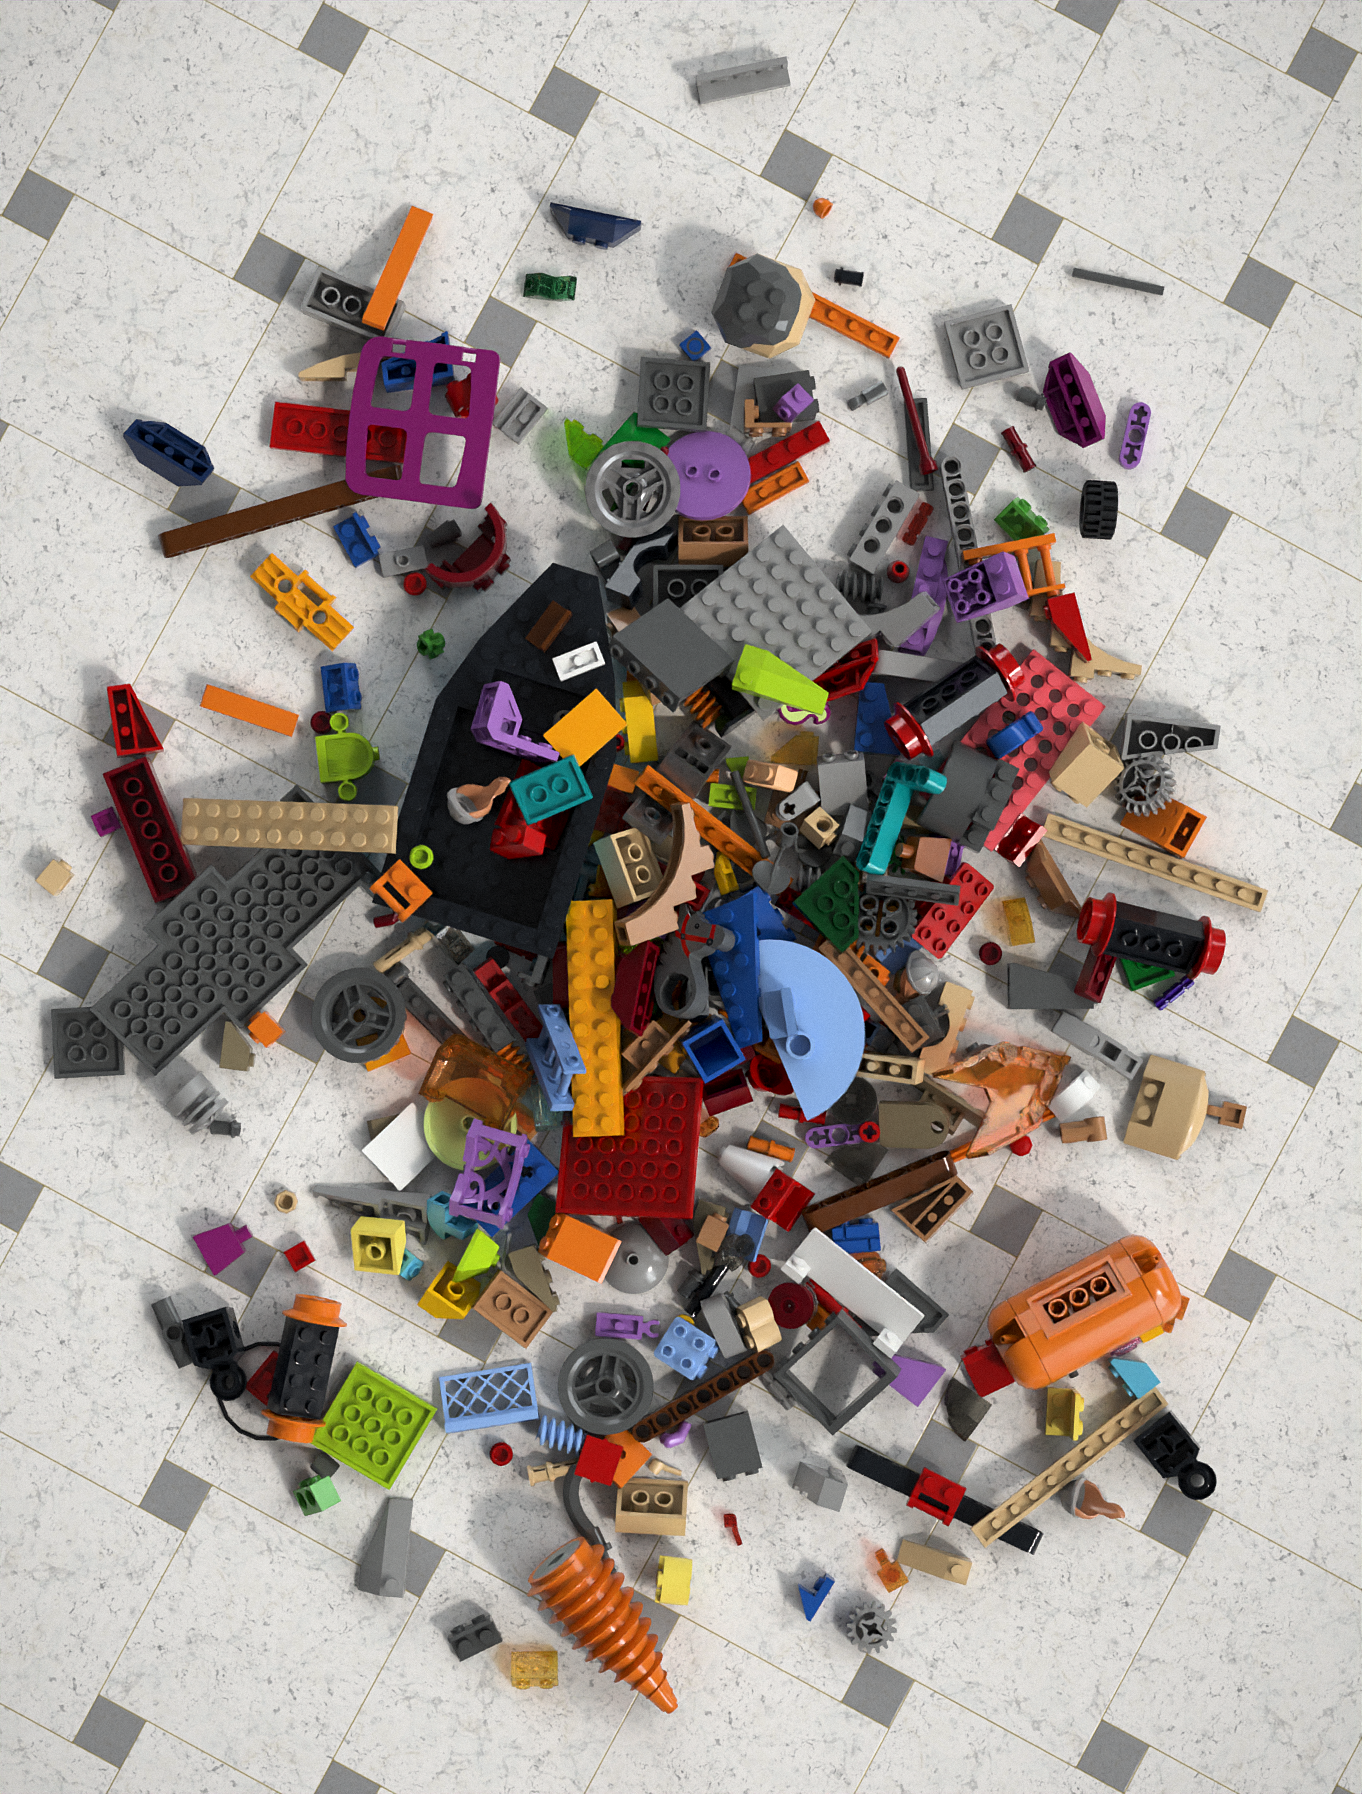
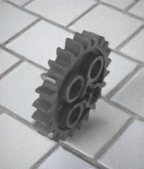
M864 884V891L858 890L859 938L856 940V948L859 949L865 946V953L873 949L874 955H877L878 950H882L883 954L886 955L889 948L895 953L896 945L904 948L903 940L910 942L911 936L909 934H915L913 926L917 925V919L914 918L917 916V910H912L915 903L908 902L910 899L866 893V884ZM883 900L880 936L876 937L879 901ZM873 904L875 907L873 909H865L863 906ZM890 906H895L898 908V910L895 912H890L887 910V908ZM864 925H869L872 927V929L869 931H864L861 929V927ZM891 927L894 928L896 931L893 933H886L884 930L886 928Z

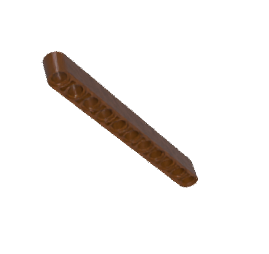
M394 465L369 472L367 475L375 478L400 480L402 469L400 465ZM345 479L159 534L158 538L164 558H171L378 497L355 493L349 488Z

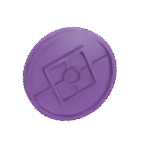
M713 431L694 432L680 438L669 447L668 457L674 464L680 479V498L675 512L693 520H713L730 513L742 502L750 486L751 470L744 450L735 440Z

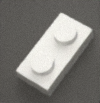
M597 642L552 658L561 681L605 665Z

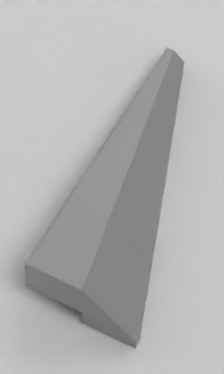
M316 1185L313 1190L315 1198L319 1196L325 1197L333 1201L332 1205L336 1207L343 1205L352 1209V1214L359 1217L403 1220L405 1222L406 1236L409 1234L420 1239L419 1243L426 1245L428 1241L430 1224L427 1218V1200L432 1197V1194Z

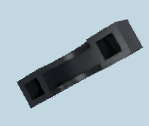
M664 525L654 533L639 537L637 542L630 546L625 559L619 562L615 573L605 583L607 600L632 611L643 595L641 579L637 576L638 571L649 562L667 560L678 545L676 529Z

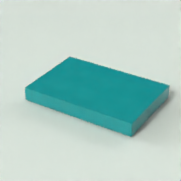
M574 754L516 778L509 783L528 826L593 798Z

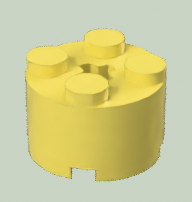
M659 1555L658 1569L662 1571L657 1570L656 1585L660 1589H656L655 1603L688 1606L690 1580L692 1577V1559Z

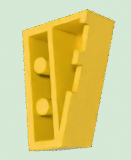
M638 681L622 682L624 698H619L620 712H625V722L628 724L622 729L623 734H628V741L624 742L625 756L630 755V763L658 761L653 706L650 704Z

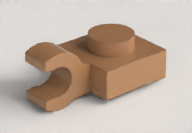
M1222 1101L1221 1108L1208 1105L1206 1114L1219 1117L1218 1124L1242 1129L1247 1106Z

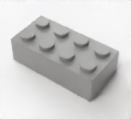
M318 266L300 309L303 314L368 341L373 337L380 336L393 338L406 306L404 301L397 299L384 331L362 323V318L375 289Z

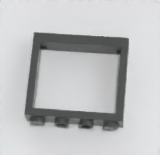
M843 1309L837 1314L832 1312L824 1320L825 1325L821 1329L816 1327L808 1335L810 1339L805 1344L802 1341L798 1343L792 1350L794 1354L790 1358L783 1357L777 1363L778 1369L774 1374V1377L832 1436L893 1382L901 1371V1368L890 1357L873 1345L874 1341ZM839 1324L885 1372L835 1417L789 1369Z

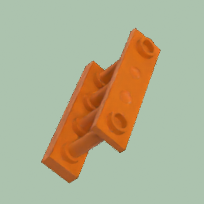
M1055 533L965 550L961 553L962 562H969V565L972 566L981 562L982 559L990 558L1003 551L1008 554L1014 553L1018 558L1021 577L1028 597L1046 594L1047 598L1061 595L1060 591L1066 588L1065 583L1056 585L1049 551L1051 546L1056 543ZM1037 549L1040 552L1047 587L1033 589L1026 555L1029 554L1028 550Z

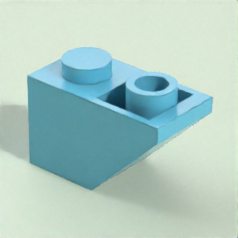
M1118 1357L1107 1359L1111 1364L1108 1366L1109 1370L1115 1378L1119 1376L1125 1382L1122 1387L1130 1397L1134 1395L1139 1399L1161 1383L1144 1361Z

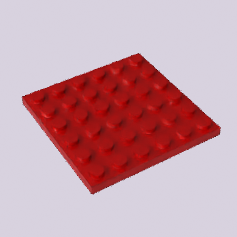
M643 1077V1082L636 1090L633 1091L631 1089L623 1096L624 1135L573 1137V1111H564L555 1213L693 1219L704 1081L701 1078ZM570 1081L568 1088L572 1096V1081Z

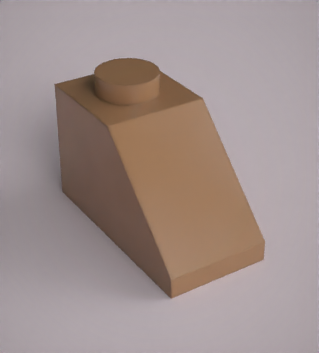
M714 1212L713 1216L708 1214L695 1238L696 1242L717 1252L729 1227V1224L725 1222L727 1218Z

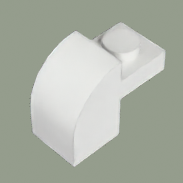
M1085 1069L1068 1086L1060 1090L1046 1105L1062 1122L1087 1103L1101 1086Z

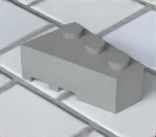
M800 1461L792 1488L800 1491L799 1493L804 1496L808 1493L807 1499L816 1505L840 1512L848 1483L840 1469L828 1467V1470Z

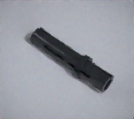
M722 1253V1256L699 1289L696 1288L694 1291L696 1294L684 1311L697 1318V1315L702 1310L700 1301L709 1298L736 1260Z

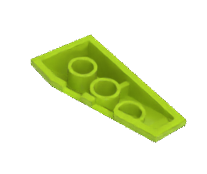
M745 644L732 683V690L823 715L829 694L826 690L771 652Z

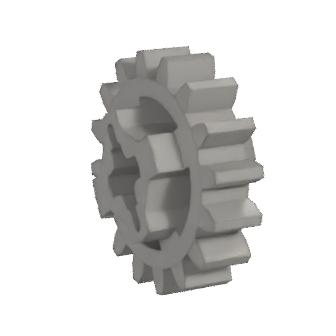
M875 1601L869 1607L866 1602H863L862 1609L855 1606L856 1614L849 1613L852 1622H846V1627L851 1628V1630L847 1631V1636H854L851 1644L859 1643V1651L866 1647L868 1654L871 1653L872 1648H875L877 1653H880V1646L887 1649V1641H894L891 1633H897V1629L891 1626L896 1623V1619H889L892 1611L884 1612L885 1605L881 1604L878 1608ZM873 1612L871 1616H862L866 1613ZM882 1617L887 1622V1630L880 1625ZM873 1623H875V1627L877 1630L872 1629L870 1632H868L866 1625H872ZM856 1624L863 1630L861 1637L856 1633ZM880 1638L879 1641L870 1642L871 1639Z

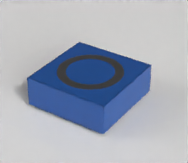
M697 330L679 344V347L691 361H698L712 349Z

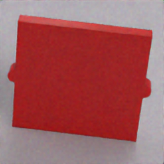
M587 1435L574 1475L590 1479L591 1483L596 1481L611 1486L624 1447L608 1442L606 1438L602 1440Z

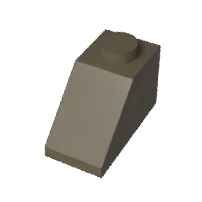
M226 1021L219 1068L250 1071V1067L255 1065L256 1054L252 1053V1046L233 1022Z

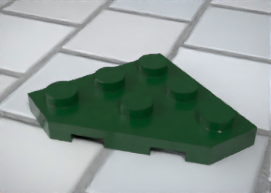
M844 856L834 863L792 903L840 955L859 938V872Z

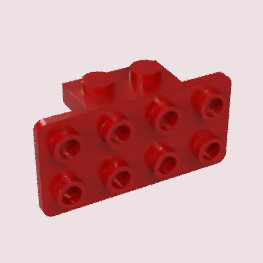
M967 862L961 863L950 879L944 876L942 883L961 886L959 905L916 900L912 909L917 910V915L921 918L917 925L914 926L915 934H910L911 938L938 959L945 955L994 889V885Z

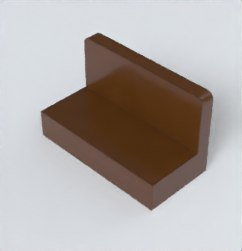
M553 600L525 639L545 653L572 617V612L566 610Z

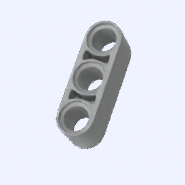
M720 1293L701 1300L702 1311L724 1358L728 1359L748 1351V1347L743 1340L744 1335L725 1295Z

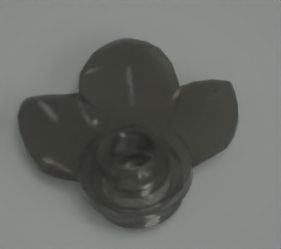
M731 1234L725 1237L721 1242L722 1248L715 1255L714 1264L716 1266L728 1264L729 1270L731 1272L735 1271L743 1263L744 1258L752 1253L755 1246L752 1237L748 1234L741 1236Z

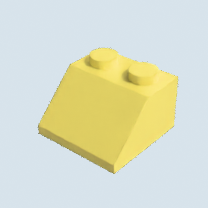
M361 1216L351 1228L354 1270L399 1275L406 1245L405 1222L403 1220Z

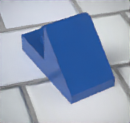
M827 1573L823 1578L819 1577L813 1586L814 1593L798 1583L805 1616L810 1622L835 1583L834 1578Z

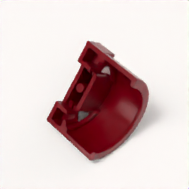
M489 503L484 508L488 514L484 518L485 521L478 525V529L482 534L454 561L452 566L444 559L440 567L430 563L425 568L430 579L442 590L446 587L448 589L452 587H473L478 593L482 590L486 592L495 583L493 579L498 574L502 576L511 567L509 565L511 559L506 554L507 529L505 527L508 524L500 516L492 503Z

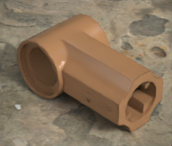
M1104 1116L1059 1124L1062 1144L1078 1141L1095 1142L1107 1140Z

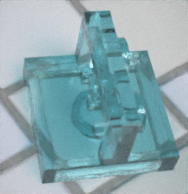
M538 1079L530 1080L536 1132L573 1125V1111H550ZM570 1081L568 1088L572 1096V1081Z

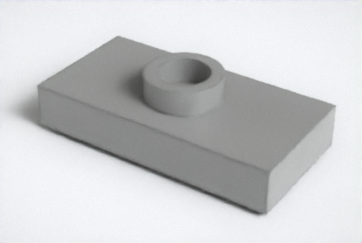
M424 545L378 554L383 578L425 570L428 566Z

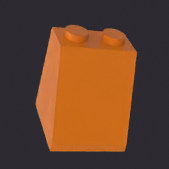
M556 1213L550 1220V1227L546 1236L540 1241L538 1252L544 1257L602 1284L622 1241L604 1229L572 1215Z

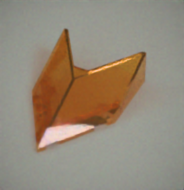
M1002 1041L931 1073L933 1078L983 1088L986 1093L989 1105L966 1153L967 1159L989 1156L1039 1128L1043 1121L1044 1111L1051 1104L1063 1077L1061 1075L1065 1065L1069 1064L1071 1056H1061L1053 1054V1052L1027 1046H1017Z

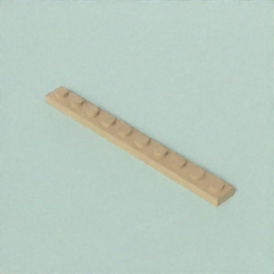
M1049 813L1043 826L1048 830L1043 836L1045 838L1256 912H1261L1268 893L1266 889Z
M1156 1387L1141 1398H1136L978 1521L970 1530L982 1546L986 1548L1169 1404Z

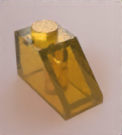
M800 731V735H795L771 756L770 763L817 766L819 736H814V732Z
M1025 897L1002 901L1009 946L1035 943L1032 921Z

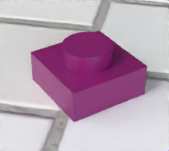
M112 806L91 815L101 838L122 828Z

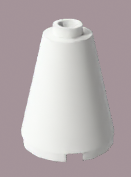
M731 1144L728 1147L724 1146L717 1157L720 1160L719 1165L755 1199L776 1169L783 1171L781 1166L785 1165L779 1159Z

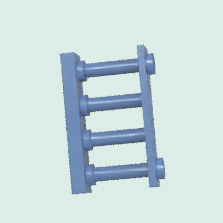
M538 1005L537 1009L541 1016L543 1027L539 1038H527L525 1047L550 1111H572L574 1101L568 1087L573 1074H585L586 1068L561 1005Z

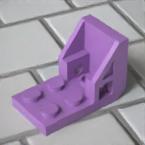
M502 681L484 684L471 726V731L476 741L539 764L557 762L560 752L552 750L553 746L546 743H539L537 745L531 742V738L518 735L522 717L509 684Z

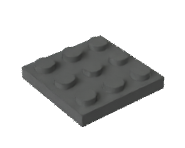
M641 357L636 427L706 432L710 362Z
M91 1007L51 1009L54 1079L126 1075L124 1044L90 1010Z

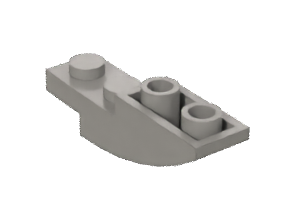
M1064 1011L1061 1012L1051 1030L1052 1033L1085 1054L1096 1058L1128 1080L1134 1078L1143 1062L1141 1058L1128 1051L1127 1047Z

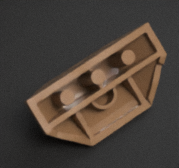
M1040 840L1029 854L1025 870L1028 876L1025 877V880L1031 889L1035 888L1039 896L1036 898L1043 909L1047 908L1049 912L1079 919L1082 907L1043 841Z

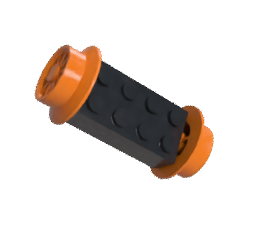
M296 1294L293 1308L282 1311V1314L286 1316L267 1409L261 1411V1414L269 1419L266 1432L268 1435L292 1442L312 1443L315 1429L326 1426V1422L320 1418L339 1328L347 1327V1323L339 1318L342 1303L313 1295Z

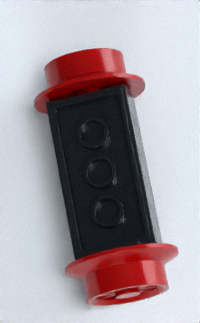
M1000 643L990 650H986L981 646L976 647V655L905 704L902 705L899 702L893 704L895 714L884 721V727L892 742L906 759L912 760L920 753L929 758L933 757L934 753L931 745L941 741L944 736L960 728L966 721L979 715L985 708L998 702L1003 696L1010 702L1015 701L1014 689L1025 682V676L1019 664L1006 647Z
M1111 892L1107 893L1102 900L1092 897L1087 898L1079 915L1076 933L1077 941L1082 944L1091 945L1092 954L1096 957L1106 954L1184 973L1191 980L1197 978L1200 972L1210 975L1215 974L1222 962L1226 945L1225 931L1212 927L1208 916H1202L1196 921L1116 901L1115 894Z

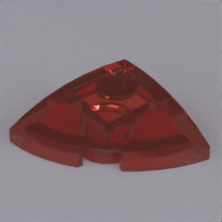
M607 785L594 830L616 834L634 827L622 819L630 808L627 802L629 798L611 785Z

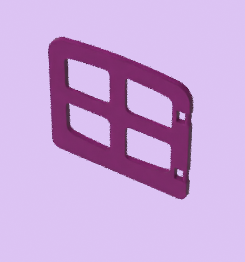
M382 336L373 337L368 340L361 351L349 416L345 479L349 488L355 493L367 496L466 509L479 508L483 499L501 363L499 354L493 350ZM393 344L405 345V353L392 352ZM463 354H476L475 362L463 361ZM383 357L416 361L411 407L406 411L378 408L371 405L375 379L380 360ZM443 363L470 368L471 396L469 416L467 418L440 416L430 413L429 403L435 364ZM369 425L401 428L406 431L407 441L400 480L375 478L367 475L366 446ZM428 433L463 436L466 440L457 483L453 487L422 484L420 482L424 441Z

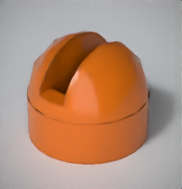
M818 198L813 204L814 213L821 219L825 218L832 209L833 203L825 198Z

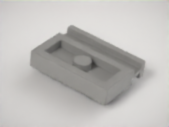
M521 387L494 420L493 425L520 445L548 408Z

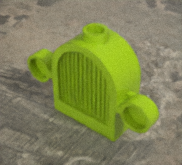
M335 713L330 719V726L337 734L315 737L320 783L342 782L338 788V794L341 799L351 801L357 796V788L352 781L362 779L371 772L375 761L380 760L378 746L373 747L360 734L346 733V729L349 727L348 717L343 713Z

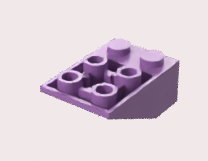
M1004 551L942 580L957 623L1000 611L1029 599L1015 556Z

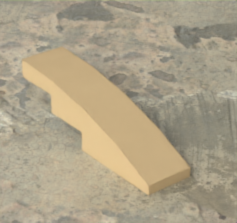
M361 352L343 355L318 363L299 372V379L301 381H347V372H357ZM383 357V358L380 360V363H382V362H384V361H386V360H388V359H390V358H392V357Z

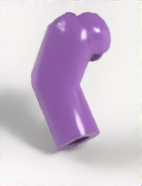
M683 1420L680 1422L676 1432L671 1434L664 1432L660 1436V1443L666 1448L682 1444L692 1424Z

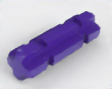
M1186 975L1183 976L1179 983L1176 982L1162 993L1163 996H1159L1153 1001L1155 1007L1160 1011L1168 1006V1003H1172L1181 996L1185 989L1191 988L1194 985V981L1188 979Z

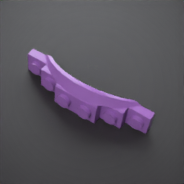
M925 536L911 596L912 599L919 593L926 591L941 609L899 646L898 653L924 656L937 633L947 597L942 581L948 577L944 558L948 544L946 540Z

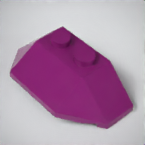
M1071 352L1050 361L1043 394L1047 398L1046 402L1059 435L1078 444L1082 448L1105 439L1106 415L1089 372Z

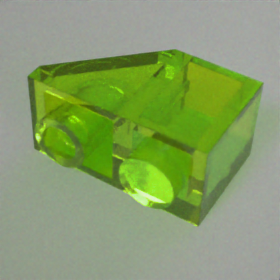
M566 418L564 426L569 458L588 472L592 461L604 447L602 445L603 440L594 433L589 435L583 431L585 427L577 420L573 419L571 422Z

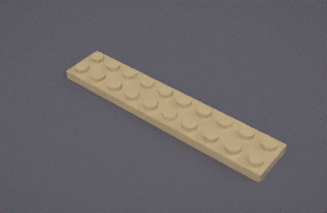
M183 798L181 840L184 845L396 854L398 806Z

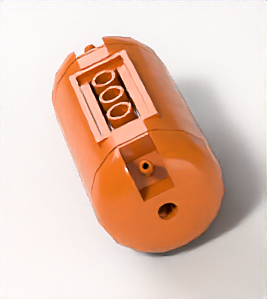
M1132 1234L1111 1243L1008 1298L1007 1301L1004 1300L991 1310L988 1316L987 1328L1003 1363L1016 1383L1025 1389L1037 1390L1050 1385L1170 1321L1176 1316L1181 1307V1293L1174 1275L1154 1243L1142 1235Z

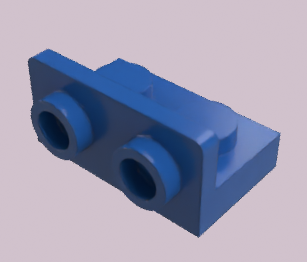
M355 512L350 518L333 526L355 568L379 556L377 549L381 548L375 535L370 537L366 529L370 526L364 515L359 517L358 513Z
M339 663L322 666L321 676L326 713L361 709L362 696L359 691V671L356 664Z

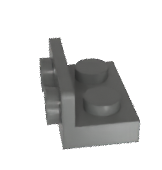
M541 955L538 958L534 957L529 970L533 972L532 976L518 972L517 976L522 978L521 983L536 987L537 983L543 985L552 959Z
M482 1614L472 1619V1624L466 1627L462 1624L450 1630L451 1634L447 1639L452 1644L460 1662L503 1641L491 1615L485 1617Z

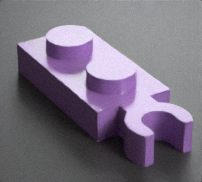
M597 1312L595 1336L642 1340V1333H646L649 1337L656 1338L658 1333H652L650 1326L653 1324L659 1325V1321L652 1319L645 1323L643 1322L642 1315Z

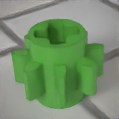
M433 629L424 631L423 634L418 635L417 649L421 655H428L431 660L444 653L443 648L446 643L441 633H434Z

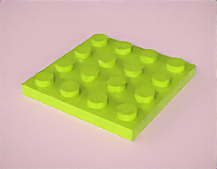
M357 1361L323 1418L326 1426L317 1428L313 1442L310 1444L390 1490L438 1408Z

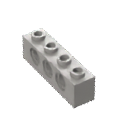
M897 480L893 485L888 484L882 494L886 497L882 505L877 503L871 513V516L874 517L870 525L865 523L859 533L862 539L858 545L853 543L847 553L850 556L848 563L870 576L874 574L920 495ZM890 502H896L900 506V511L892 513L888 510L887 505ZM878 522H885L888 525V531L885 533L878 532L876 524ZM868 541L874 542L877 550L869 553L864 549V544Z

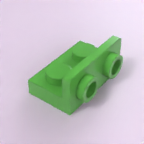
M1019 497L1015 498L994 519L1014 541L1045 535L1050 530L1047 527V521L1042 516H1037L1031 510V505L1025 499H1020Z

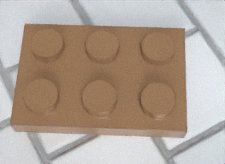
M499 1269L471 1306L477 1313L525 1349H527L553 1313L543 1302Z

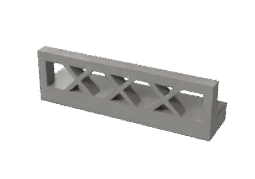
M787 56L696 75L700 105L790 86Z

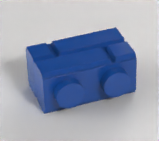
M873 1218L859 1219L857 1224H850V1221L831 1228L832 1241L848 1254L881 1251L878 1222H873Z

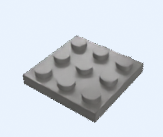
M1012 304L944 322L961 390L1029 372Z

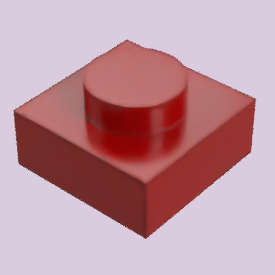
M305 1240L284 1251L295 1272L316 1261Z

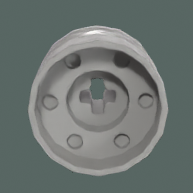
M202 1073L186 1084L165 1105L175 1117L180 1116L184 1112L188 1114L182 1124L186 1126L191 1121L195 1122L188 1130L192 1135L208 1127L221 1114L228 1103L225 1098L221 1099L218 1103L214 1102L221 1094L219 1091L212 1093L210 1096L206 1094L212 1084Z

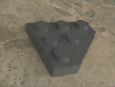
M897 1268L884 1281L885 1284L924 1314V1318L911 1333H934L949 1316L944 1309ZM856 1314L854 1315L853 1319L862 1326V1329L869 1337L879 1336L877 1331Z

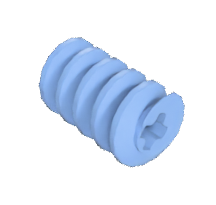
M544 1415L536 1439L539 1437L540 1445H543L548 1440L549 1448H552L557 1443L558 1451H561L566 1446L568 1454L574 1448L575 1455L578 1457L586 1433L583 1434V1429L580 1427L575 1432L574 1424L572 1423L566 1429L565 1421L563 1420L556 1426V1418L547 1423V1415Z

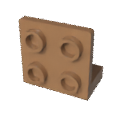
M745 399L744 433H749V437H762L763 433H772V437H785L786 433H790L792 423L790 422L754 423L759 420V405H754V399Z

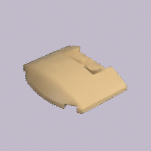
M1150 1055L1127 1126L1124 1144L1178 1160L1181 1158L1180 1155L1195 1142L1206 1117L1209 1097L1204 1077L1206 1073L1197 1068Z

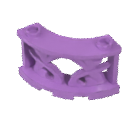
M473 1120L466 1135L462 1160L466 1162L463 1167L464 1172L463 1174L459 1173L450 1197L449 1215L456 1217L459 1215L496 1225L500 1229H503L506 1221L510 1222L513 1214L511 1206L518 1187L524 1158L528 1156L530 1150L526 1134H522V1136L485 1126L481 1120ZM487 1139L495 1141L494 1144H492ZM500 1143L514 1146L516 1148L514 1155L508 1153L510 1146L504 1147L500 1151L498 1149ZM480 1151L484 1152L485 1155H487L488 1151L490 1152L485 1160L479 1158ZM495 1157L503 1169L505 1179L496 1187L486 1191L483 1178L474 1170L475 1167L487 1165ZM514 1161L513 1169H511L509 1162ZM473 1181H477L479 1184V1194H477L478 1188L473 1190L470 1187ZM507 1189L505 1197L502 1194H500L501 1192ZM488 1199L487 1204L491 1210L493 1209L494 1202L500 1203L498 1215L483 1211L485 1200ZM478 1202L477 1209L463 1205Z

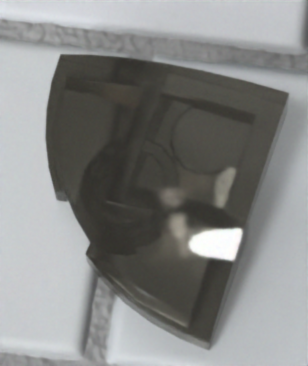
M860 1142V1144L850 1146L846 1144L835 1150L824 1163L856 1185H860L869 1181L889 1149L872 1142Z
M951 1377L944 1397V1405L947 1406L948 1413L947 1420L953 1431L963 1441H966L984 1418L992 1404L954 1377Z

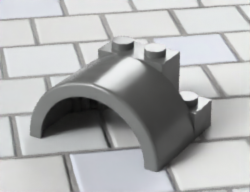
M955 740L942 771V774L947 778V785L942 793L931 794L915 823L944 838L952 839V842L977 854L980 853L989 832L994 830L1014 789L1011 786L1018 774L1019 768L1001 759L996 760ZM970 822H972L973 824L970 826L969 830H966Z

